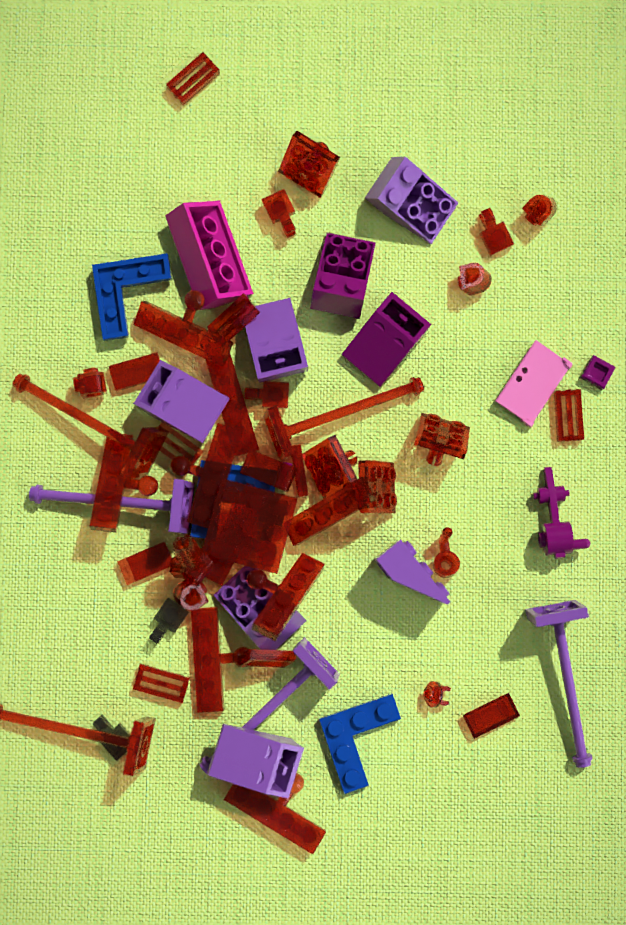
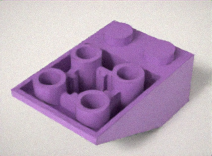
M406 156L391 157L365 196V199L381 213L429 244L433 243L458 205V202Z
M290 298L241 309L259 383L308 371V364Z
M160 360L133 404L153 418L203 443L229 401V398L182 370Z
M397 540L373 559L389 580L447 605L450 603L447 598L450 595L449 591L441 582H434L430 577L434 573L424 561L418 562L414 557L417 552L408 541L402 542V540Z
M251 560L214 594L215 598L258 648L268 656L307 621Z
M223 724L207 775L264 794L289 798L304 747L292 738Z

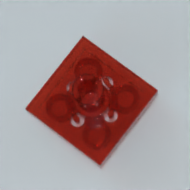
M296 131L292 135L278 172L321 198L327 189L340 156L331 152L325 143L315 142L301 132Z
M421 412L414 445L430 449L426 461L432 465L433 459L436 456L434 466L442 464L444 454L464 460L468 448L470 427L460 421H449L442 419L436 414Z
M336 435L328 437L301 454L324 500L358 482L351 467L357 464V456L348 459V457L355 455V452L347 450L344 453Z
M358 461L359 481L348 482L347 488H356V490H347V494L351 498L359 496L360 513H396V471L394 469V462Z

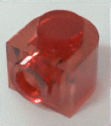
M535 195L522 209L527 213L525 218L534 226L537 224L545 226L555 215L557 205L551 196Z
M469 263L459 266L460 276H458V285L469 296L479 294L490 287L492 282L491 274L479 263Z
M98 368L85 369L82 374H77V377H73L75 392H80L83 399L107 394L104 372H99Z
M191 576L180 582L173 592L175 602L186 610H196L209 602L205 595L208 591L204 583L200 579L196 580Z

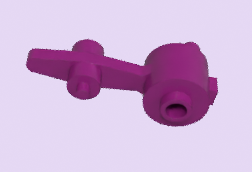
M544 467L545 487L537 488V493H533V499H538L539 504L548 503L551 523L542 524L541 532L538 533L539 547L543 548L546 556L554 555V559L565 558L566 554L573 553V550L589 548L591 542L587 538L574 539L570 522H560L557 502L565 501L566 496H570L569 490H565L564 486H555L552 467Z

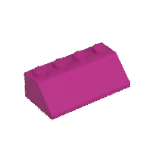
M220 200L182 203L165 215L198 310L217 308L254 294Z

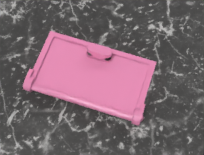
M535 340L495 402L520 418V421L526 426L532 428L535 419L573 364Z

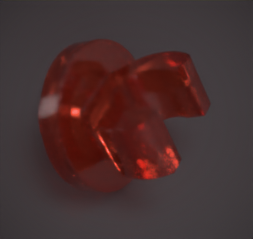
M431 681L423 693L426 704L432 708H436L439 705H449V701L442 700L443 692L451 691V688L441 685L439 682Z

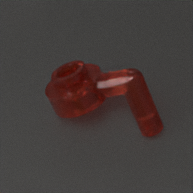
M449 527L443 529L438 539L440 553L437 554L433 561L435 573L442 578L453 577L460 567L458 556L450 551L449 540L453 531ZM441 563H448L450 569H443Z

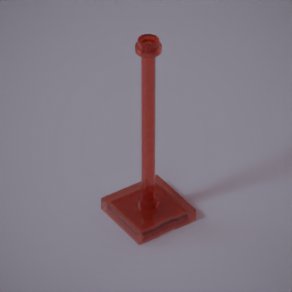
M18 374L13 381V387L19 393L27 391L131 450L120 475L127 479L148 476L169 431L162 427H145L141 429L137 440L134 441L30 382V376L26 374Z
M411 377L408 384L289 426L283 423L277 405L267 408L263 418L279 461L283 463L289 461L295 454L290 442L292 435L410 393L418 396L424 391V385L420 377Z
M0 704V720L127 748L123 774L135 776L146 769L156 721L154 717L145 716L135 720L130 737H124L3 710V705Z

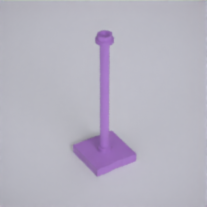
M174 479L173 494L170 501L43 490V486L38 484L31 486L29 499L34 501L35 504H40L42 500L169 511V532L190 534L195 483Z
M577 600L525 609L527 619L536 627L546 625L554 627L576 755L572 759L576 767H588L591 765L592 754L586 751L564 624L567 621L588 618V609Z
M303 637L297 643L293 652L304 663V668L241 728L254 730L311 675H316L330 690L337 683L340 673L306 637ZM204 756L202 758V762L199 764L201 769L206 774L208 772L212 756L210 758L208 756Z

